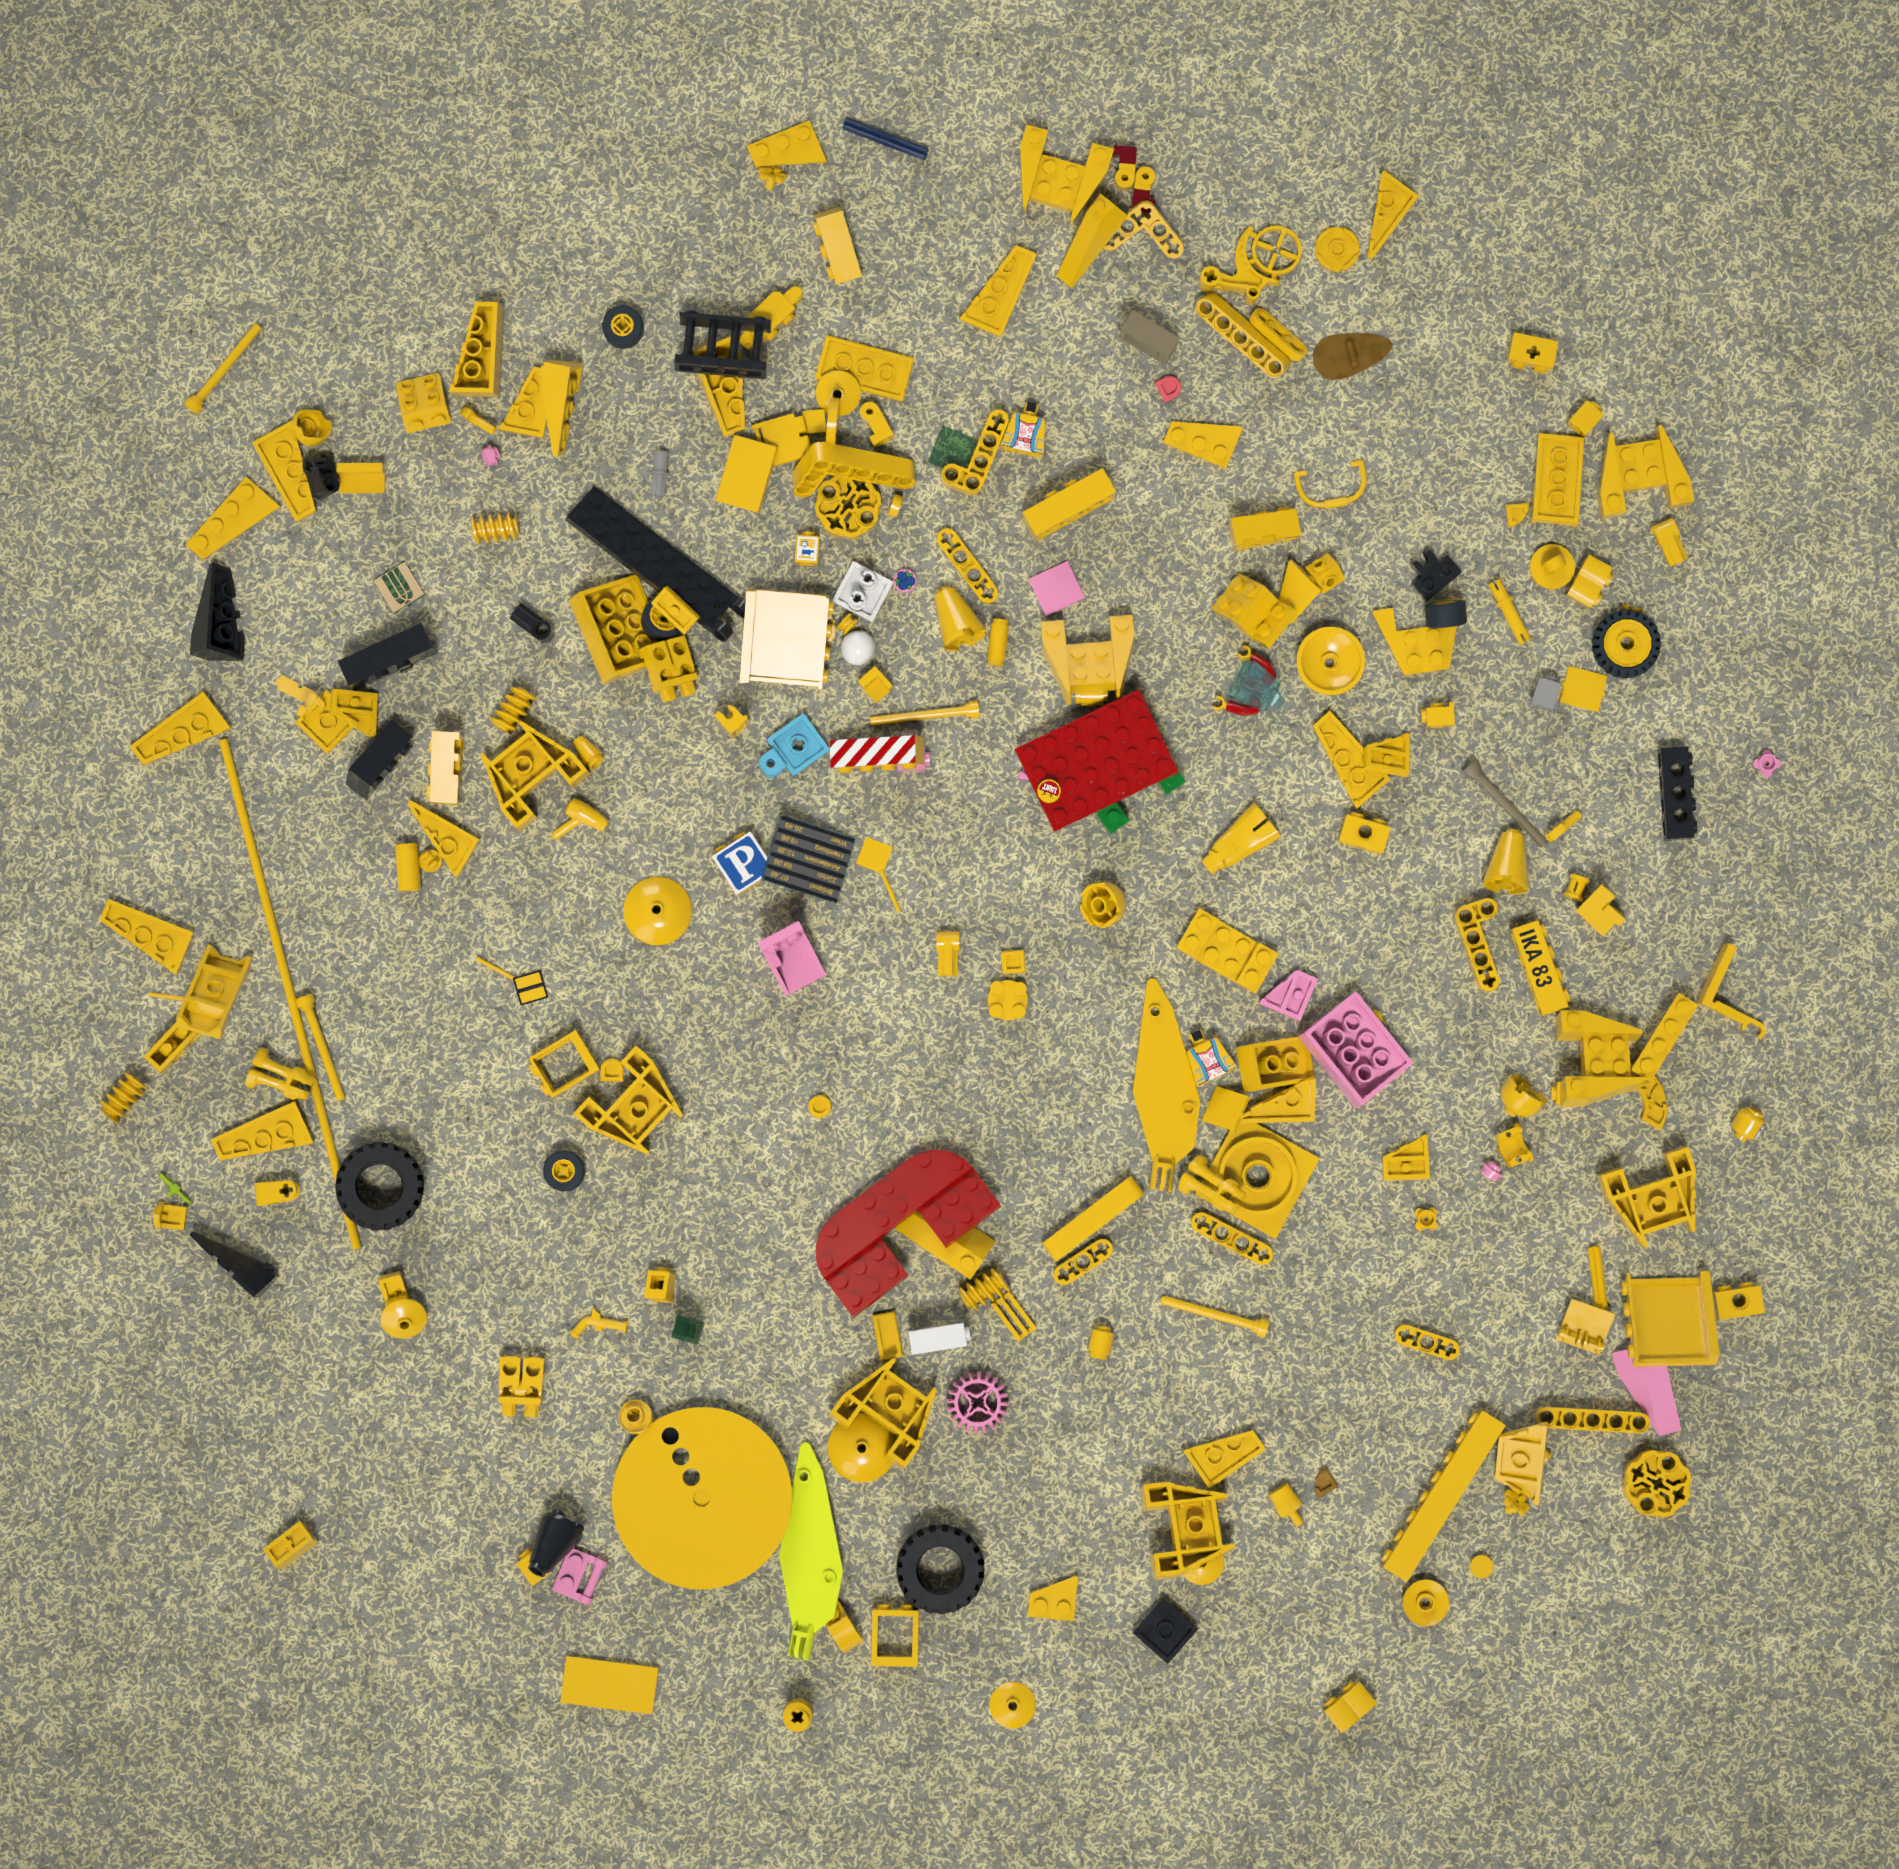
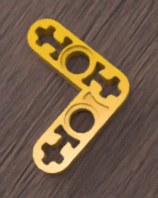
M1142 201L1126 212L1128 215L1126 220L1132 221L1134 228L1131 231H1124L1120 226L1118 231L1123 237L1120 238L1118 234L1114 237L1113 244L1108 242L1103 248L1108 251L1116 249L1142 228H1145L1169 258L1179 257L1183 253L1184 243L1156 206L1150 201ZM1142 207L1145 209L1150 208V216L1143 215L1139 218L1141 223L1138 224L1137 219L1132 214L1135 213V216L1138 217L1142 213ZM1156 224H1163L1166 227V232L1163 235H1156L1154 233L1153 227ZM1169 234H1172V236L1169 237V240L1172 242V244H1179L1177 252H1175V250H1168L1170 245L1167 242V240H1165L1164 243L1161 242L1162 240L1166 239L1169 236Z

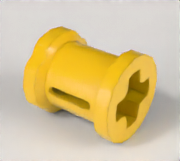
M1570 874L1571 880L1567 892H1564L1563 896L1583 902L1584 898L1582 895L1586 884H1589L1590 880L1580 875Z

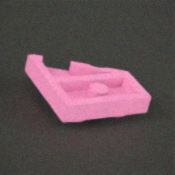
M1296 970L1260 1000L1259 1004L1300 1021L1318 979Z

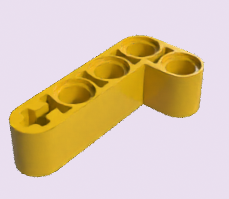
M998 409L990 413L968 469L956 464L946 465L940 476L943 485L970 496L977 495L981 491L1008 425L1009 418L1006 412ZM997 416L1001 417L1002 423L999 424L997 431H992L995 423L992 419H996ZM986 437H991L995 440L996 444L994 447L989 448L984 445L983 440ZM983 458L987 462V466L980 469L976 467L975 460ZM952 470L956 472L957 479L949 481L946 479L945 473ZM975 479L979 486L974 490L969 489L966 486V481Z
M1490 898L1464 905L1457 909L1453 916L1476 984L1482 992L1495 990L1500 982L1480 926V922L1489 920L1497 914V903ZM1483 903H1487L1492 907L1490 915H1484L1481 912V905ZM1461 911H1467L1470 914V921L1468 923H1464L1459 919ZM1469 932H1473L1478 936V942L1474 945L1467 941V934ZM1476 954H1482L1486 958L1484 966H1478L1475 963L1474 958ZM1490 968L1486 975L1488 979H1493V983L1490 984L1491 988L1483 984L1482 981L1486 979L1485 974L1479 975L1478 971Z

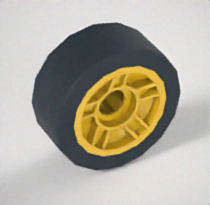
M654 599L650 600L641 616L642 629L646 635L658 642L678 637L681 631L667 618L665 619L666 622H662L660 618L665 616L651 604Z

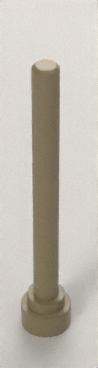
M1476 760L1472 761L1462 773L1467 778L1475 779L1540 847H1543L1547 840L1482 774L1481 765Z

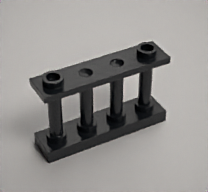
M693 310L679 313L680 325L686 326L683 353L675 354V372L766 379L767 362L761 360L763 333H771V320L761 316L746 318L700 314ZM695 327L709 328L706 355L694 356L692 354ZM718 329L731 330L729 357L717 358L715 356ZM741 331L754 332L752 359L740 360L738 358Z

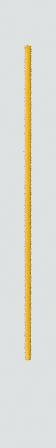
M223 739L219 741L303 1063L306 1072L316 1079L314 1085L310 1086L336 1184V1175L340 1168L337 1151L300 1011L295 1001L294 988L228 739ZM343 1212L352 1249L362 1248L356 1224Z

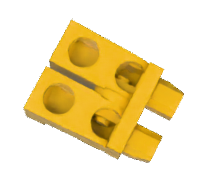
M685 635L650 644L638 650L640 658H644L649 680L653 685V693L659 692L663 703L677 699L674 688L678 686L682 698L696 693L694 681L698 679V676L694 669Z
M500 1356L499 1403H502L503 1416H516V1404H525L524 1417H537L539 1405L542 1404L546 1357L525 1356L523 1358V1374L521 1379L522 1356Z

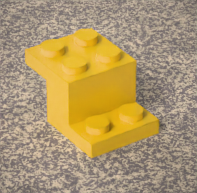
M1240 573L1231 581L1230 585L1218 597L1216 603L1211 608L1216 614L1229 620L1244 636L1269 649L1297 615V612L1292 607L1280 602L1264 585Z

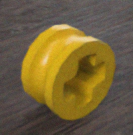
M849 613L840 622L837 629L843 630V635L846 636L859 620L853 619L852 614Z

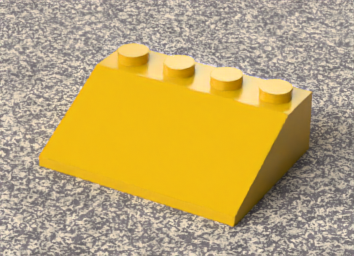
M637 575L578 592L569 600L603 684L622 679L647 668L644 658H640L638 650L647 645L658 643V641L651 639L642 629L641 616L649 602Z

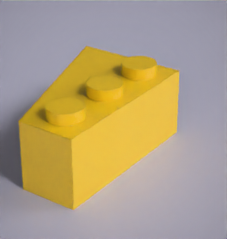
M837 207L813 215L815 223L812 224L816 237L820 236L822 245H819L822 257L827 258L829 266L826 267L829 280L834 279L835 284H840L862 277L842 209Z
M1290 506L1278 508L1276 512L1268 513V511H1261L1254 515L1237 516L1230 518L1228 523L1233 552L1300 539L1302 536L1297 509H1290Z

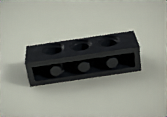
M1688 746L1660 748L1657 750L1663 839L1664 841L1693 839L1694 834H1697L1698 827L1697 821L1693 820V811H1696L1695 797L1691 796V788H1694V776L1690 775L1689 767L1693 764L1692 752H1688ZM1673 765L1681 768L1682 774L1680 777H1676L1671 773ZM1674 788H1679L1683 791V798L1681 800L1674 798ZM1675 811H1682L1684 813V822L1675 820Z

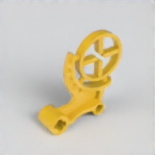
M1249 226L1240 237L1236 247V275L1229 276L1221 273L1213 266H1208L1200 274L1199 287L1208 293L1214 290L1236 292L1245 295L1244 301L1248 305H1254L1260 293L1267 285L1280 286V280H1277V276L1286 275L1296 268L1302 254L1299 238L1293 231L1283 226H1270L1258 234L1253 231V227ZM1272 231L1281 232L1276 249H1280L1285 234L1294 240L1297 246V255L1284 250H1280L1279 253L1281 257L1294 261L1289 268L1279 271L1272 270L1277 257L1276 253H1273L1268 268L1260 263L1256 256L1255 247L1268 252H1272L1274 249L1273 246L1258 241L1264 234ZM1249 236L1254 238L1251 248L1252 259L1248 260L1246 243ZM1255 264L1261 272L1270 275L1271 278L1259 274L1251 265ZM1208 276L1213 277L1212 282H1207Z

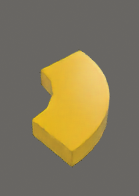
M1654 1076L1648 1085L1643 1084L1636 1091L1640 1094L1643 1101V1112L1640 1119L1661 1131L1667 1116V1102L1664 1089L1657 1077Z

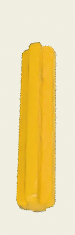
M1592 1246L1588 1248L1594 1306L1608 1311L1600 1246Z

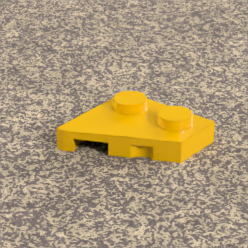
M333 688L331 690L330 713L369 738L376 737L378 693Z
M1073 1576L1031 1592L1028 1617L1074 1621L1078 1576Z

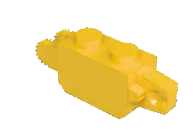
M793 286L784 295L780 292H772L747 316V318L761 316L771 320V333H763V343L767 340L769 342L774 340L779 334L778 329L783 324L788 326L795 319V306L803 299L801 287ZM744 331L740 337L739 343L747 351L753 348L754 332Z

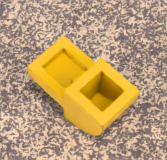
M838 1600L835 1617L826 1626L841 1651L845 1654L864 1641Z

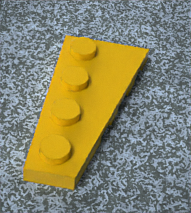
M245 477L185 545L204 561L281 507L251 480Z

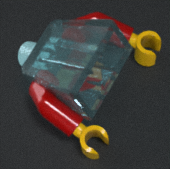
M1242 646V649L1246 650L1248 654L1242 656L1237 653L1238 658L1245 662L1226 698L1229 701L1226 702L1221 696H1216L1215 699L1222 700V706L1212 707L1217 711L1226 709L1227 712L1240 716L1257 715L1260 711L1266 712L1270 705L1280 709L1284 704L1285 698L1277 694L1281 683L1276 679L1277 674L1271 663L1256 653L1251 654L1248 646Z

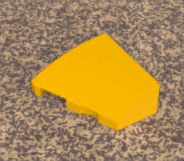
M1292 559L1288 562L1278 599L1297 612V615L1290 624L1295 622L1323 590Z

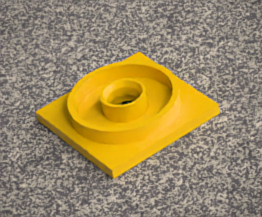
M1239 1123L1236 1132L1229 1131L1209 1170L1225 1180H1235L1238 1182L1239 1187L1247 1194L1243 1201L1230 1195L1228 1200L1230 1199L1237 1205L1238 1209L1235 1213L1225 1212L1276 1239L1320 1158L1257 1123ZM1261 1165L1267 1169L1269 1180L1265 1186L1256 1188L1248 1183L1247 1172L1250 1167ZM1203 1178L1201 1183L1207 1185L1208 1187L1214 1190L1218 1189L1212 1183ZM1198 1192L1195 1193L1196 1196L1204 1199L1205 1201L1211 1204L1213 1203V1201H1211L1206 1196Z

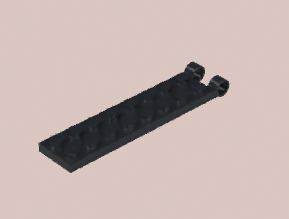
M593 486L566 516L565 521L660 593L664 587L669 586L700 616L697 622L711 632L718 640L726 642L733 634V629L726 622L719 621L729 608L739 617L745 618V598H739L597 487ZM714 605H718L720 609H715Z

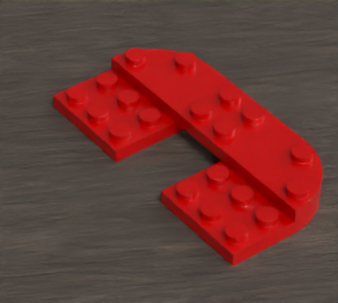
M945 1150L924 1151L909 1158L825 1223L816 1243L817 1266L823 1278L854 1318L909 1277L883 1242L882 1237L919 1211L947 1248L1002 1206L964 1158Z

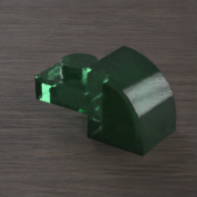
M677 1315L671 1338L699 1345L705 1322Z

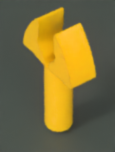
M464 406L459 414L474 426H478L491 435L496 433L497 428L476 415L471 409Z
M1576 810L1545 837L1552 843L1582 818V814Z

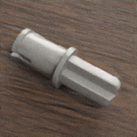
M655 451L653 471H651L653 475L651 485L652 496H664L666 476H669L667 472L669 452Z

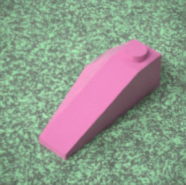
M1627 1349L1613 1352L1612 1357L1619 1378L1643 1413L1649 1417L1650 1424L1658 1436L1680 1431L1681 1426L1667 1366L1633 1367L1632 1358H1628Z

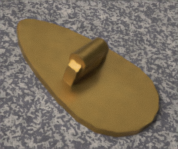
M1350 333L1331 335L1322 339L1315 346L1313 364L1316 371L1323 377L1330 380H1341L1377 364L1390 352L1393 345L1389 339L1374 334Z

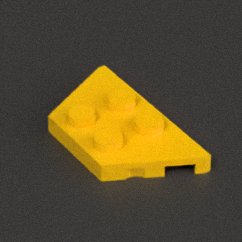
M1548 1422L1501 1433L1499 1436L1495 1479L1504 1485H1508L1517 1494L1520 1495L1522 1493L1532 1499V1503L1535 1505H1539L1541 1497Z

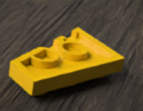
M810 120L747 145L755 168L827 163Z

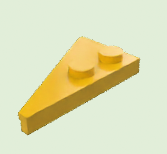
M409 800L407 804L413 815L438 850L452 874L458 878L480 840Z

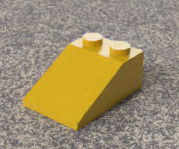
M1298 1037L1249 1044L1236 1048L1244 1093L1293 1085L1311 1076L1315 1077L1311 1053Z

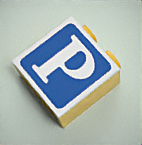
M745 831L733 838L735 842L728 846L723 844L715 849V855L712 856L737 896L763 881L762 878L768 861L767 856L752 833L748 832L746 834Z

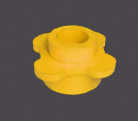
M1417 1208L1414 1214L1417 1217L1415 1228L1418 1231L1423 1229L1435 1230L1438 1227L1436 1222L1437 1210L1435 1208H1430L1429 1210Z

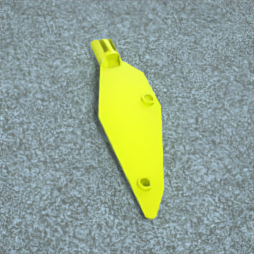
M808 1442L800 1445L792 1486L791 1515L779 1553L793 1627L787 1656H794L797 1659L803 1658L806 1661H810L815 1633L835 1617L844 1572L824 1472ZM805 1472L808 1474V1479L806 1481L803 1479V1474Z

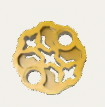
M834 476L820 485L816 503L814 504L816 517L825 528V532L834 538L839 537L847 540L860 539L862 535L872 531L879 521L878 517L882 507L880 493L872 483ZM847 483H850L851 491L846 497L845 495L848 492ZM855 483L859 485L865 483L866 490L861 489L858 492ZM832 488L836 494L833 498H826L823 496L824 490ZM861 498H869L863 499L859 505L857 504ZM853 499V501H852V507H853V509L848 508V509L845 510V512L843 513V511H844V504H843V503L845 502V503L848 504V503ZM837 506L839 507L835 514H827L828 512H834ZM863 514H871L874 518L869 524H864L860 519ZM851 515L848 520L849 528L846 529L845 521ZM829 520L833 522L839 520V526L841 528L835 527L834 529H831V523L829 522Z
M1649 1449L1640 1452L1638 1456L1625 1466L1622 1491L1624 1497L1628 1499L1637 1512L1646 1516L1669 1517L1674 1515L1675 1511L1681 1506L1686 1505L1689 1500L1690 1482L1692 1481L1691 1474L1677 1455L1668 1451ZM1669 1456L1673 1464L1671 1468L1664 1469L1662 1460ZM1646 1463L1648 1464L1649 1470L1655 1472L1654 1475L1647 1472ZM1639 1466V1472H1641L1640 1477L1635 1476L1633 1478L1634 1474L1631 1472L1632 1468L1637 1469ZM1647 1477L1655 1480L1659 1479V1482L1667 1489L1661 1487L1653 1489L1654 1484L1647 1480ZM1668 1479L1671 1482L1679 1480L1680 1482L1670 1485L1666 1482V1480ZM1643 1482L1648 1486L1646 1488L1642 1485L1634 1487V1485ZM1680 1489L1679 1493L1682 1497L1681 1499L1676 1498L1674 1501L1675 1496L1672 1492ZM1660 1492L1666 1494L1668 1504L1665 1502V1497L1659 1495ZM1648 1497L1651 1501V1506L1649 1509L1643 1510L1640 1506L1641 1500Z

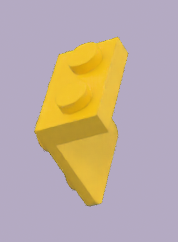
M439 373L400 381L396 384L401 416L407 433L451 423Z

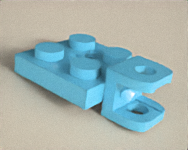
M802 713L766 739L772 749L759 759V767L767 778L776 777L786 768L795 777L827 754L830 748L805 714ZM794 740H797L798 742L803 741L805 743L802 746V751H799L798 749L794 750L792 748L794 746ZM768 762H773L775 766L773 768H769L766 764Z

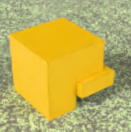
M1603 883L1576 909V912L1602 936L1615 924L1620 926L1626 920V917L1610 903L1615 898V894Z

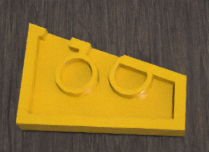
M533 367L514 404L511 405L506 418L498 428L499 431L544 439L547 418L541 388L542 378L539 377V367Z
M1172 421L1163 444L1226 469L1243 427Z
M1250 1430L1182 1451L1210 1489L1266 1450L1255 1432Z

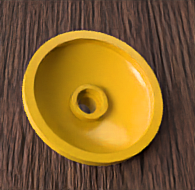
M1323 627L1313 631L1302 641L1297 652L1296 665L1300 678L1311 690L1323 695H1339L1353 688L1362 677L1365 668V654L1358 639L1347 630L1338 627ZM1327 659L1333 660L1334 665L1332 667L1326 666L1325 661Z
M650 877L640 881L629 891L624 902L623 915L627 928L638 940L650 945H666L677 940L687 930L692 917V905L687 892L680 884L665 877ZM654 906L661 907L659 914L653 913L652 909Z
M858 1413L847 1430L838 1423L835 1425L828 1439V1456L834 1469L844 1478L854 1482L874 1481L891 1468L893 1463L884 1456L896 1441L894 1433L866 1413ZM859 1444L866 1446L865 1452L861 1453L858 1451L857 1447Z

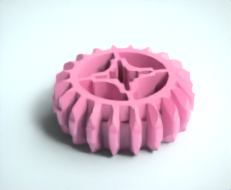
M977 1371V1378H973L972 1372H968L969 1380L966 1381L964 1376L961 1375L959 1377L963 1382L961 1385L955 1381L953 1382V1385L958 1388L956 1392L949 1389L948 1393L954 1395V1399L948 1398L946 1402L953 1403L954 1407L947 1408V1411L956 1412L951 1417V1420L953 1421L959 1417L958 1427H961L963 1423L967 1424L965 1427L966 1432L970 1430V1426H974V1434H978V1427L982 1426L983 1432L987 1433L985 1425L990 1424V1427L995 1429L993 1421L995 1419L999 1423L1003 1421L998 1417L999 1413L1002 1415L1007 1414V1411L1002 1410L1001 1406H1009V1402H1002L1001 1398H1006L1008 1393L1000 1394L999 1391L1004 1388V1385L995 1386L998 1382L997 1377L992 1382L988 1381L990 1373H986L985 1379H982L981 1371ZM973 1383L987 1385L978 1394H973L965 1388ZM992 1390L997 1397L995 1412L986 1404V1398ZM960 1393L969 1400V1407L963 1415L958 1407ZM984 1393H986L983 1396L984 1401L982 1402L984 1403L983 1406L988 1410H985L984 1408L977 1406L971 1412H969L972 1408L971 1404H973V1402H971L972 1399L968 1396V1394H970L972 1397L979 1398ZM976 1411H982L990 1417L980 1422L969 1420Z

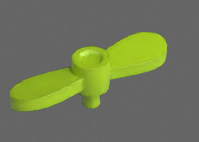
M162 1173L158 1175L170 1187L167 1196L171 1197L173 1194H178L189 1205L192 1203L180 1191L182 1188L176 1183L172 1184Z

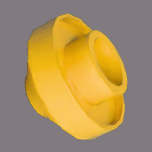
M631 1400L622 1406L619 1412V1422L625 1431L631 1434H640L645 1432L653 1423L654 1415L647 1403L641 1400Z

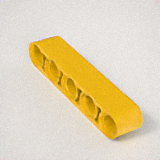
M1209 293L1197 302L1195 308L1197 314L1267 375L1277 378L1289 369L1291 365L1290 358L1215 293ZM1205 301L1212 305V310L1206 307ZM1223 316L1228 318L1229 325L1224 323ZM1240 331L1246 334L1247 339H1243L1240 336ZM1257 346L1262 347L1264 354L1258 352ZM1274 361L1281 364V369L1275 366Z
M1129 1176L1042 1243L1043 1247L1053 1260L1057 1262L1145 1193L1134 1178Z
M1540 1407L1534 1415L1535 1422L1539 1424L1542 1423L1540 1420L1541 1413L1549 1411L1551 1420L1548 1423V1428L1644 1433L1650 1427V1419L1646 1414L1633 1411ZM1567 1412H1571L1574 1415V1422L1570 1425H1566L1563 1421V1417ZM1594 1413L1597 1416V1423L1594 1426H1589L1586 1421L1587 1416ZM1613 1415H1618L1621 1421L1616 1428H1613L1609 1422ZM1637 1416L1642 1417L1644 1422L1643 1426L1639 1429L1633 1426V1419Z

